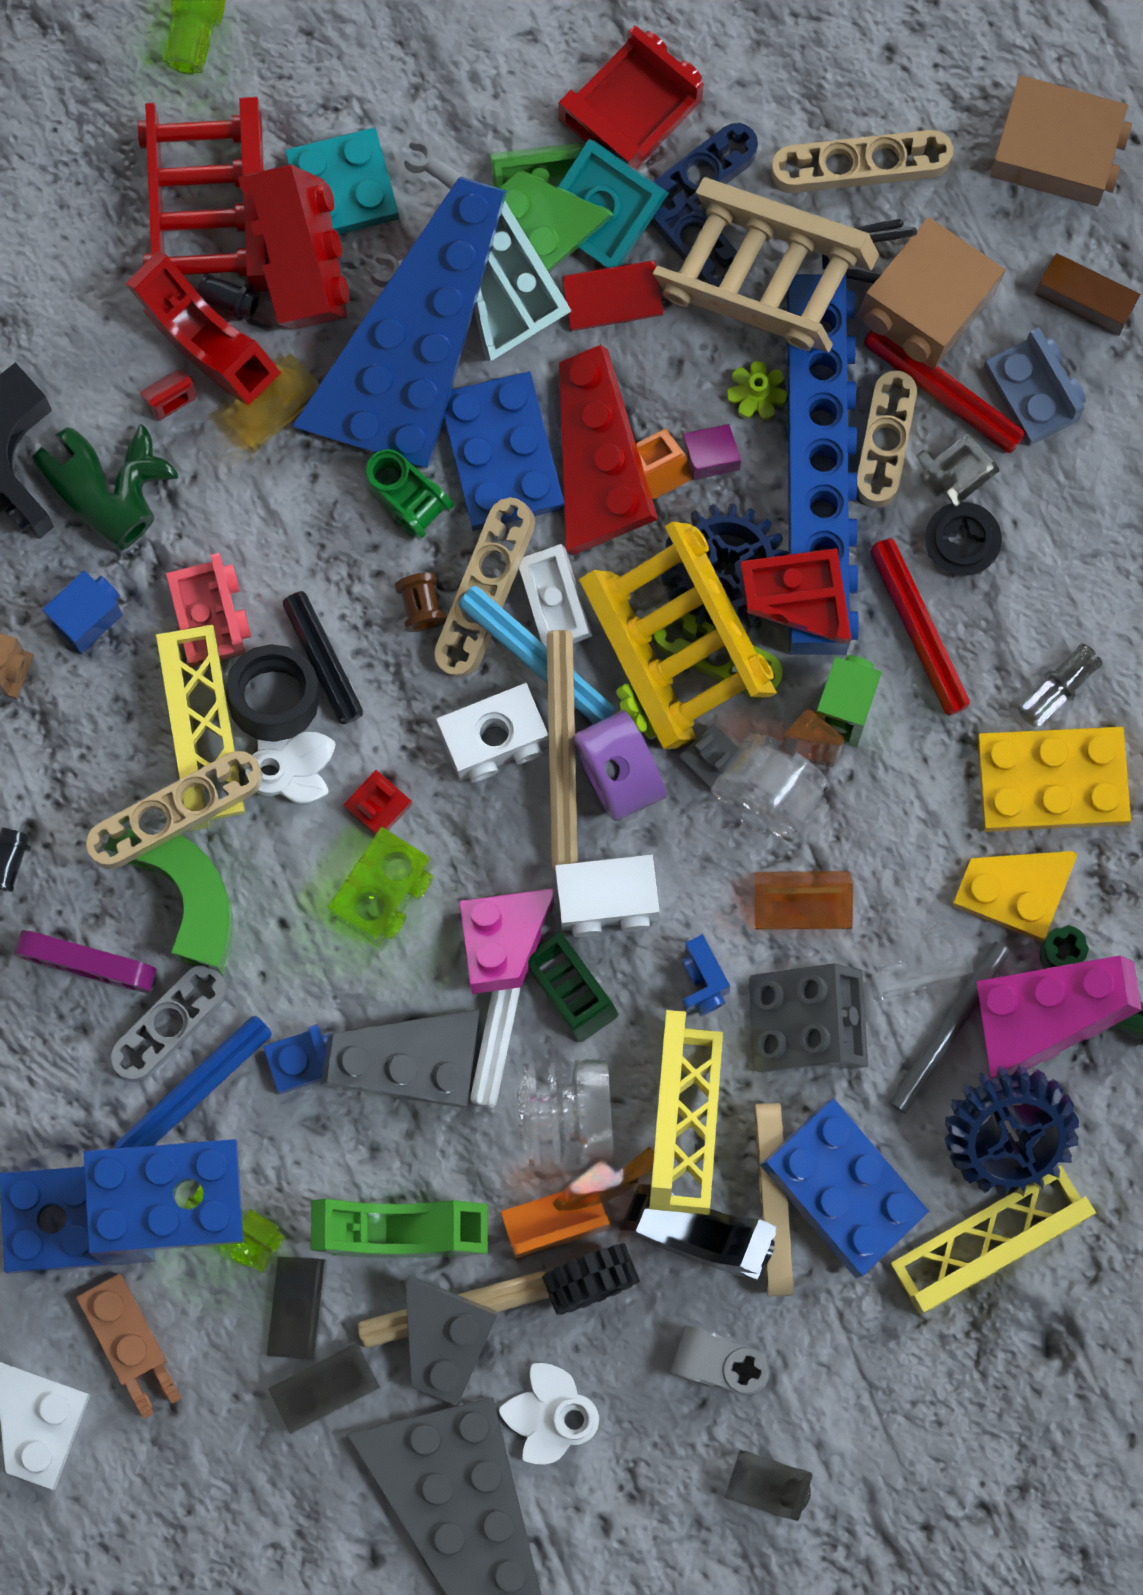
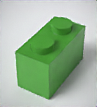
M847 655L845 659L835 656L811 733L857 748L882 672L873 669L874 664L864 658Z

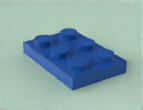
M528 371L451 390L444 421L472 531L483 529L493 505L501 499L509 497L519 499L531 509L534 516L565 509L531 372ZM515 509L512 515L504 514L501 522L505 524L522 520L517 516L518 509Z
M834 1098L826 1101L760 1164L763 1170L855 1278L864 1276L929 1212Z

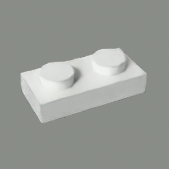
M559 544L523 557L519 570L541 642L547 647L546 635L552 630L571 631L573 643L593 637L566 548Z

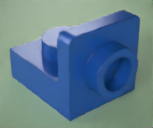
M702 934L685 943L687 957L681 960L693 985L695 986L702 982L704 989L682 1000V1008L686 1015L696 1010L699 1016L709 1014L726 1003L723 996L730 993V984Z
M318 1024L309 1026V1031L263 1046L279 1095L322 1080L327 1036L331 1033L322 1035Z

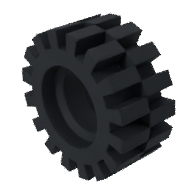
M625 1243L612 1245L609 1248L605 1247L594 1253H588L579 1259H573L565 1265H560L542 1276L556 1315L570 1313L579 1308L588 1307L595 1302H601L610 1296H615L621 1293V1291L633 1287V1285L638 1284L640 1281Z

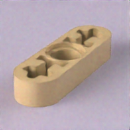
M902 371L884 373L877 380L873 392L857 473V497L862 503L873 508H881L890 504L896 497L899 488L917 397L915 381L911 376ZM892 385L900 386L901 394L908 396V398L902 397L899 399L895 417L886 415L889 395L882 393V391L889 392ZM880 428L894 430L899 436V445L889 451L879 449L872 439L875 431ZM867 457H870V458H872L873 460H872V461H868V460H867ZM877 462L886 463L883 483L890 485V487H883L880 494L872 493L871 485L864 482V480L872 481ZM896 462V466H893L890 463Z

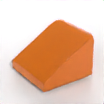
M666 428L636 443L652 499H656L692 479L686 455Z

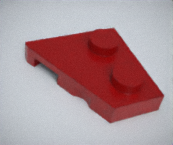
M837 548L741 561L740 568L747 613L838 643L846 644L851 642Z

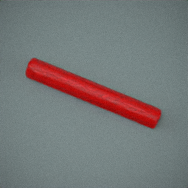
M871 330L869 331L864 341L866 348L897 371L905 372L911 376L918 387L1006 453H1011L1021 443L1025 434L1023 429L939 366L932 369L923 362L915 361L906 354L902 347L886 336L876 334Z
M892 538L879 541L871 547L870 554L939 702L948 716L962 712L968 708L970 700L897 544Z

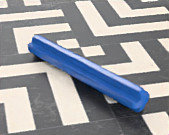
M252 1016L124 1134L115 1143L114 1148L154 1146L271 1037L270 1028L257 1016Z

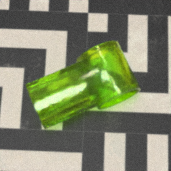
M172 0L171 17L173 20L163 57L165 66L174 69L177 73L187 75L204 72L214 27H219L226 0Z

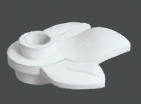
M302 732L293 738L277 742L257 740L258 751L252 756L258 761L260 769L263 766L269 765L276 767L278 773L272 776L265 775L262 772V784L257 793L263 796L281 794L298 804L312 803L328 795V788L317 773L331 760L336 745L335 741L318 732ZM251 767L245 769L247 783H249L247 774L253 770Z
M534 1363L530 1369L533 1392H526L513 1397L500 1407L499 1413L512 1430L528 1437L524 1444L523 1461L546 1465L560 1460L570 1445H581L589 1441L598 1429L599 1414L592 1401L578 1395L574 1380L569 1373L551 1364ZM570 1411H579L584 1417L583 1425L577 1430L569 1429L565 1425V1416Z

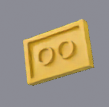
M1124 727L978 734L977 746L984 832L1130 824L1131 813Z

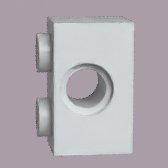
M527 683L436 719L438 731L459 781L468 778L471 779V782L485 780L498 773L497 766L515 760L516 764L530 762L543 754L542 748L549 746L547 730ZM491 727H500L508 734L507 740L502 745L495 747L485 744L481 736L485 730Z

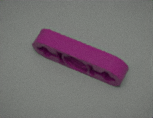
M21 930L14 952L15 956L29 962L142 993H150L157 971L155 967L137 960L26 930Z

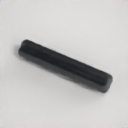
M299 591L289 595L283 600V607L310 663L315 669L316 675L341 724H348L357 720L363 715L362 707L307 594L304 591Z

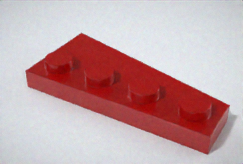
M601 344L559 362L566 551L572 555H576L658 520L608 349Z

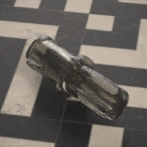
M1081 643L1055 671L1048 670L1044 674L1046 680L1019 705L1020 716L1031 726H1040L1065 700L1072 701L1076 697L1075 691L1096 670L1103 666L1101 658L1096 657L1092 660L1091 657L1096 652L1086 644Z

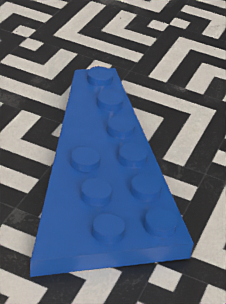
M464 177L457 179L292 427L373 452L385 449L395 450L412 464L425 468L431 465L507 190Z

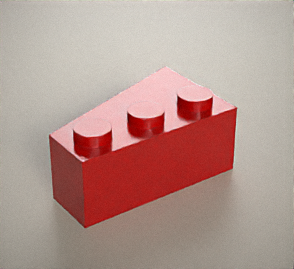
M291 164L239 176L238 180L241 191L251 190L258 219L250 221L253 235L263 234L269 263L262 265L278 324L297 330L347 318L345 304L349 303L350 294L345 278L340 275L338 258L342 255V245L337 231L332 227L330 211L334 210V197L330 186L325 183L324 179Z

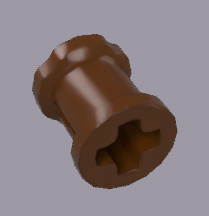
M435 573L413 574L400 579L394 584L396 593L402 594L408 617L404 624L408 632L430 630L446 622V612L440 610L434 585L437 584Z

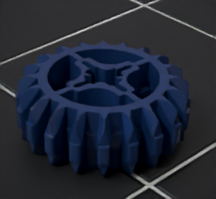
M734 503L729 504L727 515L721 516L717 505H710L708 519H705L697 510L691 513L692 525L701 531L708 543L709 551L706 554L715 572L718 560L726 561V565L729 562L734 564L733 576L724 575V570L721 574L717 572L716 574L726 594L730 597V602L741 623V617L745 616L753 626L759 624V616L747 613L740 564L741 561L789 555L788 551L775 550L782 544V535L775 533L765 536L771 528V521L764 519L757 525H754L755 511L752 508L745 512L743 518L736 517L737 506ZM719 535L734 536L747 543L737 547L729 546L723 542ZM668 537L666 540V548L673 545V542L670 537ZM683 562L661 575L663 585L675 586L668 592L667 598L669 602L695 587L691 578L687 575ZM704 604L694 609L698 612L695 619L697 625L701 626L707 617L711 618Z
M1019 1064L1013 1075L1009 1076L1007 1070L999 1065L996 1078L989 1079L986 1074L980 1072L979 1082L981 1085L974 1088L964 1084L963 1093L966 1099H952L951 1108L954 1115L945 1117V1126L949 1133L945 1135L944 1141L947 1149L951 1151L950 1159L952 1164L961 1171L963 1178L969 1184L976 1181L979 1189L983 1190L984 1193L995 1187L997 1193L1003 1197L1006 1196L1011 1187H1015L1017 1193L1024 1196L1027 1189L1026 1185L1034 1183L1035 1186L1043 1190V1177L1047 1174L1060 1178V1169L1057 1163H1072V1154L1069 1148L1078 1146L1079 1137L1075 1129L1079 1127V1119L1073 1111L1074 1104L1070 1096L1063 1093V1089L1058 1081L1054 1079L1048 1081L1046 1075L1039 1069L1029 1076L1026 1068ZM990 1116V1118L988 1119V1121H987L985 1124L982 1125V1123L986 1120V1118H988V1117ZM1005 1121H1009L1013 1130L1015 1129L1019 1138L1018 1141H1015L1011 1133H1008Z

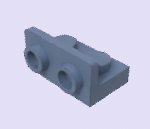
M1039 327L1029 332L1027 340L985 360L983 366L1015 423L1023 429L1025 433L1024 438L1029 446L1078 422L1084 410L1083 403L1086 402L1085 394L1079 382L1074 377L1068 378L1060 365L1062 355L1057 344L1051 337L1045 339Z

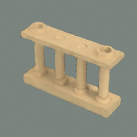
M704 177L696 191V195L705 208V214L708 218L679 273L657 266L653 272V275L663 289L664 297L682 307H687L691 303L783 336L791 345L801 350L810 351L814 347L829 353L833 344L820 321L847 269H853L854 266H858L871 271L874 267L879 253L869 233ZM731 223L745 227L748 233L720 286L716 287L697 280L724 226H730ZM772 237L786 241L789 247L760 302L737 294L764 241H769ZM814 251L828 256L830 262L802 316L778 309L805 255H811Z

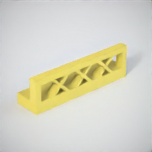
M214 625L156 634L180 779L201 769L200 765L204 767L210 764L198 755L196 744L206 729L223 739L224 749L217 759L235 752ZM206 639L208 656L199 669L195 671L183 663L180 644ZM210 667L213 682L204 677ZM185 673L192 677L188 684L186 683ZM199 682L215 692L216 703L205 718L190 708L189 695ZM217 714H219L221 729L211 723ZM192 719L200 723L195 731ZM236 764L230 768L232 776L224 782L228 784L232 781H237L241 786L238 765ZM193 786L186 790L183 795L184 806L191 811L203 810L207 806L205 788ZM244 801L195 826L191 831L210 828L209 820L246 814Z
M666 1010L649 1209L709 1215L723 1032L686 1029V1012ZM683 1044L712 1047L711 1059L695 1069L682 1056ZM681 1070L687 1075V1076H686L684 1079H682V1080H681ZM710 1072V1079L708 1083L703 1078V1076ZM695 1083L708 1097V1102L692 1113L679 1100V1094ZM678 1114L684 1119L679 1124H677ZM707 1115L705 1127L699 1120ZM692 1127L705 1141L704 1147L688 1157L675 1142L679 1135ZM675 1157L680 1165L673 1169ZM702 1160H703V1171H701V1170L696 1166V1164H698V1163H699L700 1161H702ZM688 1171L701 1185V1197L671 1196L672 1182Z
M1061 1165L1058 1166L1060 1178L1047 1174L1043 1177L1044 1187L1055 1180L1057 1181L1070 1203L1064 1209L1055 1214L1036 1210L1035 1205L1041 1188L1031 1183L1026 1185L1027 1189L1024 1196L1015 1191L890 1263L891 1268L919 1316L1096 1214L1086 1196L1080 1198ZM1031 1195L1028 1207L1015 1204ZM1005 1209L1026 1214L1022 1233L1012 1239L992 1234L997 1214ZM1033 1216L1045 1219L1030 1228ZM989 1219L986 1232L973 1228ZM963 1233L984 1239L980 1257L970 1263L950 1258L954 1238ZM990 1240L1002 1243L998 1247L987 1252ZM946 1244L943 1256L930 1253ZM920 1258L941 1263L937 1282L920 1292L905 1269L907 1265ZM947 1265L959 1268L945 1277Z

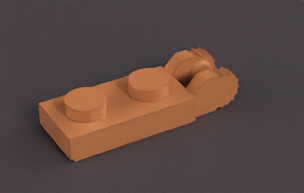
M121 1273L76 1297L121 1385L127 1387L144 1419L154 1414L153 1404L147 1393L143 1391L138 1379L154 1370L166 1399H169L172 1404L182 1399L165 1365L168 1361Z

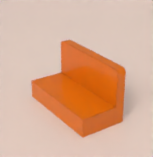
M595 1181L500 1211L516 1260L610 1230V1222L605 1214Z

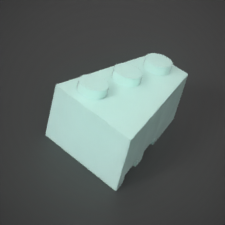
M505 201L474 308L486 361L496 359L571 312L570 307Z

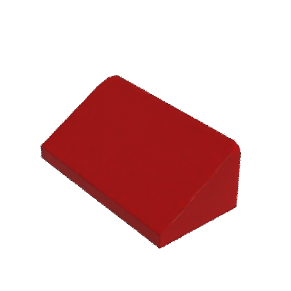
M655 261L563 276L562 288L564 299L571 309V312L567 314L570 331L663 316L660 287L653 275L656 268Z

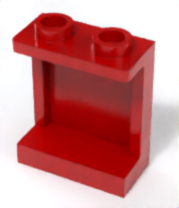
M634 25L628 31L626 43L577 94L570 89L558 102L559 121L585 143L589 139L594 140L637 170L701 103L704 86L702 76L689 62L685 60L679 62L667 52L665 43L655 33L651 31L644 33Z

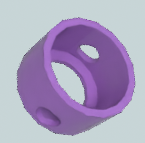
M625 710L574 735L575 749L585 774L602 807L612 820L620 821L666 798L665 786L655 761L637 726ZM610 759L615 761L619 767V775L614 781L607 776L605 771L606 763Z

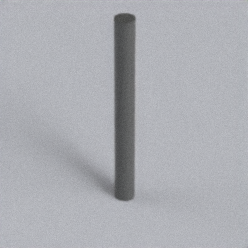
M997 941L993 943L890 1100L889 1104L893 1108L906 1114L979 1002L976 981L992 979L996 976L1011 953L1006 946Z

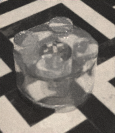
M751 731L711 788V792L724 803L731 806L735 805L743 812L739 818L751 829L764 833L768 827L780 838L792 842L824 796L828 788L826 787L828 784L827 778L815 765L795 751L791 757L785 752L778 750L782 742L766 734Z

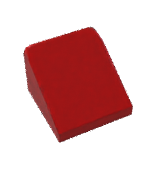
M182 370L172 372L140 392L142 399L156 421H161L194 401L197 397L192 380Z

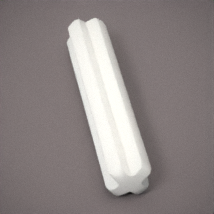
M520 988L492 991L470 1096L471 1103L477 1106L492 1108L497 1104Z

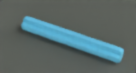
M470 587L458 602L459 607L548 684L547 647L479 587ZM573 671L574 708L593 724L611 717L615 711L614 706Z

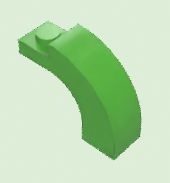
M126 829L127 834L118 839H112L109 835L105 851L110 857L119 853L116 845L128 837L131 839L133 846L141 843L132 829ZM179 835L127 863L166 877L180 890L183 898L184 913L171 952L176 961L195 967L207 965L223 975L233 942V910L229 894L221 876L207 855L189 839Z
M333 1199L311 1200V1251L331 1252L335 1256L374 1258H428L488 1254V1204L457 1200L416 1204H376Z

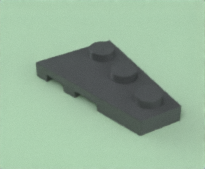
M480 1009L330 1034L327 1036L321 1084L460 1108L466 1107L468 1104Z

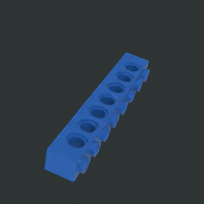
M823 274L795 275L787 290V312L802 316ZM844 274L821 319L830 323L834 329L827 334L833 344L829 353L814 347L810 351H804L787 341L788 552L791 555L812 552L819 547L837 548L851 640H858V611H849V594H857L858 565H849V547H857L858 525L857 518H849L848 501H856L857 473L848 472V455H856L857 432L856 427H848L847 410H855L856 381H847V364H855L856 356L855 336H847V319H854L855 291H846V274ZM816 365H824L833 371L834 376L827 380H819L814 378L809 370ZM818 410H824L829 412L835 421L830 425L820 426L811 420L810 414ZM816 456H826L834 462L835 467L830 471L820 472L812 467L810 460ZM824 501L831 504L836 513L829 518H820L813 514L810 506L816 502ZM789 627V655H847L850 643H838Z

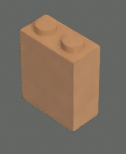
M1019 75L990 177L1099 206L1104 191L1113 193L1119 174L1120 165L1112 164L1116 149L1125 150L1132 123L1124 121L1128 104Z
M928 217L917 230L916 236L911 237L866 292L857 317L863 320L871 331L886 336L902 347L910 358L923 362L932 369H935L996 293L1006 269Z

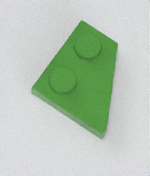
M518 171L500 187L507 190L505 202L548 273L555 269L614 216L611 210L579 198L576 194L561 187L548 184L543 179L525 171Z

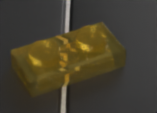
M291 353L276 365L281 374L249 406L237 400L220 415L225 425L253 454L303 411L320 385Z

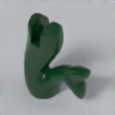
M140 424L127 448L125 462L118 471L114 494L110 495L99 457L93 446L75 429L70 427L64 428L55 435L65 447L67 453L72 455V457L61 466L54 457L44 448L40 447L32 456L35 466L62 502L87 526L116 550L123 551L129 548L149 529L154 521V514L143 496L142 487L144 483L148 481L177 479L178 473L168 461L153 456V444L150 433L143 424Z

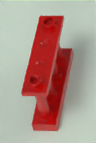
M258 97L239 98L240 115H231V120L160 124L155 103H145L146 120H138L137 127L140 149L147 148L151 253H143V265L158 250L165 254L164 231L237 227V232H245L246 248H237V253L174 256L169 258L183 275L239 272V277L247 276L249 284L253 286V291H269L262 265L268 263L266 244L263 234L253 235L250 224L251 220L258 219L251 190L243 191L244 203H236L235 208L163 212L162 187L235 183L237 188L240 187L239 176L264 171L262 114ZM233 139V143H241L242 159H233V164L161 168L160 143Z

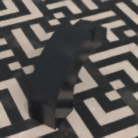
M15 362L0 374V512L4 510L21 532L30 528L41 539L54 528L48 513L15 477L13 459L16 447L24 434L48 415L52 409L44 393Z
M638 1184L620 1230L699 1263L735 1275L758 1280L762 1267L769 1262L775 1246L773 1239L776 1234V1226L760 1219L736 1217L710 1209L709 1215L650 1210L651 1185Z

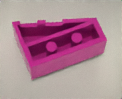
M1121 955L976 981L991 1079L997 1077L999 1065L1007 1070L1009 1076L1013 1075L1019 1064L1028 1070L1043 1061L1047 1062L1055 1058L1063 1050L1084 1039L1092 1038L1142 1010L1134 961Z

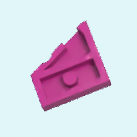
M553 889L459 901L472 994L520 988L528 971V960L535 953L541 939V928L548 911L552 912Z

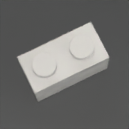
M653 854L555 865L562 932L572 930L574 937H589L601 934V927L621 925L622 931L632 932L648 929L651 927V921H659L660 911Z

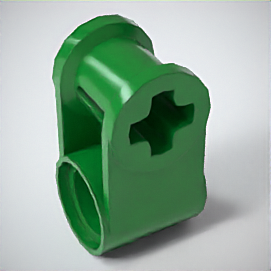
M389 449L378 451L367 462L366 480L368 491L416 539L421 540L426 535L425 529L443 510L449 512L454 507L451 499L436 483L425 477L397 451ZM389 467L397 470L401 477L392 485H383L375 479L376 473L382 468Z

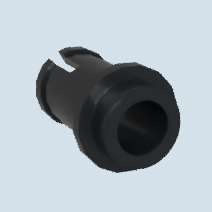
M206 273L197 288V293L207 304L233 313V318L238 321L243 318L252 319L259 305L260 294L253 291V286L250 284H245L242 287Z
M2 827L0 832V890L13 892L24 852H30L31 846L27 845L30 836Z

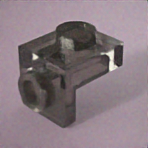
M968 433L935 460L924 450L916 455L924 470L919 475L922 483L936 498L943 493L955 507L1000 471L995 460Z
M739 1450L725 1499L773 1516L798 1521L801 1512L806 1508L810 1500V1483L813 1474L812 1472L790 1467L748 1451Z

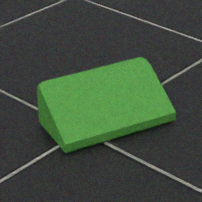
M571 143L490 154L493 185L500 188L518 171H525L543 179L548 184L558 187L582 151L583 144Z

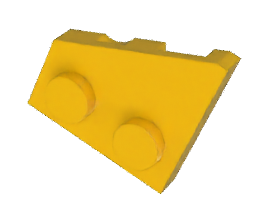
M1063 851L971 858L952 907L1043 942L1078 853Z

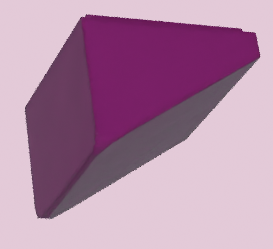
M730 424L683 434L693 480L740 470L741 459Z

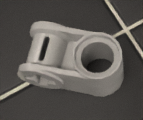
M685 1325L670 1374L709 1387L716 1386L738 1394L752 1395L765 1387L769 1379V1367L764 1356L755 1349L727 1341V1338ZM746 1358H752L755 1360L754 1367L757 1371L761 1372V1376L759 1379L750 1378L747 1386L739 1384V1375L733 1372V1367L735 1364L743 1365Z

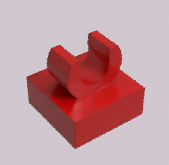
M377 770L343 804L344 809L379 840L413 805L412 800Z

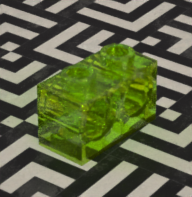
M381 827L327 908L330 916L378 947L385 937L392 941L407 919V915L402 913L412 897L420 900L434 879V875L429 873L432 869L431 858ZM403 859L412 866L409 875L402 880L388 878L384 874V870L392 860ZM376 899L383 903L384 911L376 920L367 921L358 916V908L365 900Z

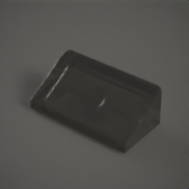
M277 1258L267 1357L317 1361L327 1271L326 1259Z

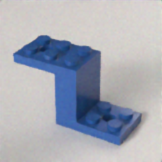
M237 1139L83 1151L84 1166L0 1173L4 1272L7 1274L155 1262V1250L244 1243ZM186 1181L198 1182L204 1192L201 1203L192 1209L179 1207L175 1200L177 1188ZM50 1206H59L66 1213V1223L56 1233L44 1232L39 1224L41 1213Z

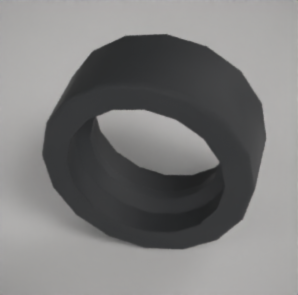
M269 644L252 648L240 656L229 671L226 692L231 718L243 732L255 739L277 742L293 738L307 729L316 716L319 703V685L315 669L303 654L289 646ZM268 672L286 673L297 679L300 683L301 698L299 703L287 712L274 715L259 713L250 708L246 703L244 692L248 682L256 676Z

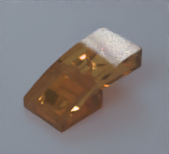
M649 1146L616 1174L601 1159L571 1183L552 1204L558 1211L577 1210L598 1205L620 1196L646 1179L652 1172L654 1151Z

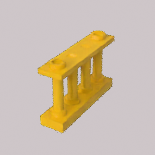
M672 521L665 526L673 542V545L621 577L611 571L593 570L581 577L579 581L663 749H683L697 739L692 729L696 718L745 689L748 690L751 697L769 698L777 692L770 681L774 676L769 663L761 654L756 653L706 554L709 551V546L705 537L698 528L692 527L691 524ZM683 562L695 587L642 619L635 616L628 602L631 598L630 593ZM704 604L716 629L663 661L657 659L649 644L652 640L651 635ZM726 647L738 672L685 703L678 701L670 685L673 683V677L721 648Z

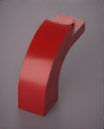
M158 250L125 283L144 306L143 312L162 334L209 379L247 406L281 374L280 370L254 339L231 326L203 300L166 254Z

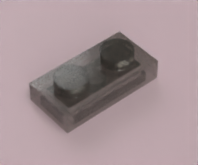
M358 1342L268 1388L291 1435L381 1389Z

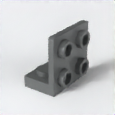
M832 963L755 974L749 977L753 1064L756 1072L764 1073L827 1064L848 1069L868 1067L863 970Z

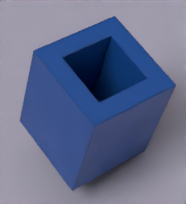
M85 570L42 609L48 622L80 654L87 650L123 615L116 602L120 597L116 589L104 577L99 576L94 580Z

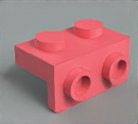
M220 553L210 555L212 562L166 573L180 630L214 625L220 660L245 654L243 639L250 638L251 633L245 610L235 611L231 594L240 592L233 564L224 566ZM206 639L183 643L189 667L202 665L208 656Z

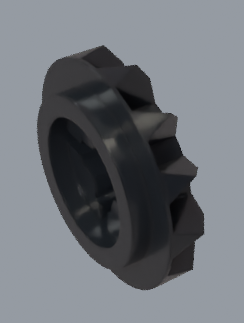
M955 502L939 509L930 519L924 538L928 557L938 565L941 572H949L957 575L959 578L967 575H980L995 562L1002 544L1000 526L995 517L984 507L971 502ZM962 522L966 523L965 530H968V538L976 539L977 544H970L964 556L960 557L957 543L950 542L949 537H957L958 531L962 527Z

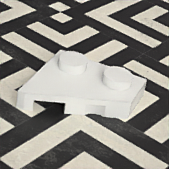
M0 1362V1421L5 1473L55 1490L90 1394Z

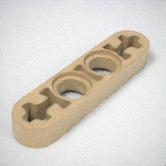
M938 130L789 145L776 152L772 161L771 177L773 183L786 193L929 179L941 176L948 170L952 161L954 147L950 138ZM933 145L935 152L942 153L939 154L938 162L930 163L928 156L922 155L926 146ZM905 147H911L910 156H913L912 166L909 167L906 166L907 151ZM890 149L897 155L899 161L894 168L888 170L881 169L873 163L872 155L877 150ZM833 154H843L851 160L852 168L847 173L838 175L830 172L825 162ZM812 157H819L817 168L819 176L813 177ZM787 161H795L796 167L803 168L799 170L797 178H790L789 172L783 170L786 168Z
M510 497L501 499L490 510L436 644L434 653L436 663L440 669L454 677H466L477 670L492 636L480 624L470 623L466 620L464 610L458 605L460 598L470 587L477 586L503 608L535 527L534 514L519 499ZM518 509L517 516L523 520L520 528L512 527L508 533L506 540L511 544H515L513 550L510 551L500 543H494L491 540L494 535L503 540L507 526L501 522V518L504 514L512 515L514 510ZM495 552L503 554L506 559V569L503 574L493 579L485 577L482 572L484 558ZM459 624L470 632L479 633L477 640L467 636L463 650L469 653V658L466 662L458 661L456 666L452 667L453 659L447 656L450 647L458 649L461 645L464 635L460 632H455Z
M235 751L98 823L90 830L87 836L86 847L88 854L102 868L115 869L244 801L255 794L262 784V772L258 761L247 752ZM239 764L243 770L249 767L253 769L247 774L249 783L240 786L237 781H232L224 785L223 790L228 796L219 799L217 789L209 777L216 774L219 783H222L232 776L230 768L233 765ZM202 786L209 791L210 801L203 810L191 811L183 805V795L190 787ZM151 809H158L164 812L167 817L165 828L160 833L154 835L144 833L139 826L142 814ZM130 821L132 831L141 843L133 846L131 839L128 837L116 845L119 853L115 856L110 857L106 851L97 853V849L103 845L100 839L102 836L109 834L112 839L120 838L127 834L122 824Z
M780 1102L755 1104L761 1219L776 1226V1234L773 1239L775 1242L774 1251L769 1262L765 1265L767 1296H793L788 1198L760 1166L784 1142Z

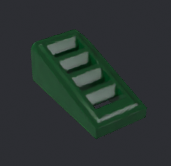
M558 931L537 946L535 953L528 960V971L578 1042L585 1041L618 1017L619 1014L614 1004L561 931ZM563 952L567 958L543 974L540 967ZM571 970H576L577 974L555 989L553 988L552 983ZM586 985L589 990L565 1005L564 999Z

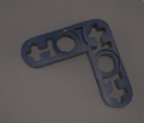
M731 123L723 127L653 181L669 192L666 198L677 191V182L674 180L678 179L683 189L674 196L672 201L673 209L668 210L664 206L660 207L650 223L684 262L691 247L686 246L680 238L681 233L684 229L691 226L702 229L708 218L699 208L701 201L696 195L699 185L689 180L687 172L696 164L707 165L714 173L712 180L727 184L750 167L757 155L758 140L754 130L745 124ZM732 139L735 143H740L744 140L746 142L745 154L741 155L737 150L731 152L724 158L726 170H723L718 159L728 151V140ZM721 233L714 247H718L714 252V259L720 266L725 268L731 265L737 251ZM708 257L697 278L702 282L719 287L725 276L717 279L714 277L716 267Z

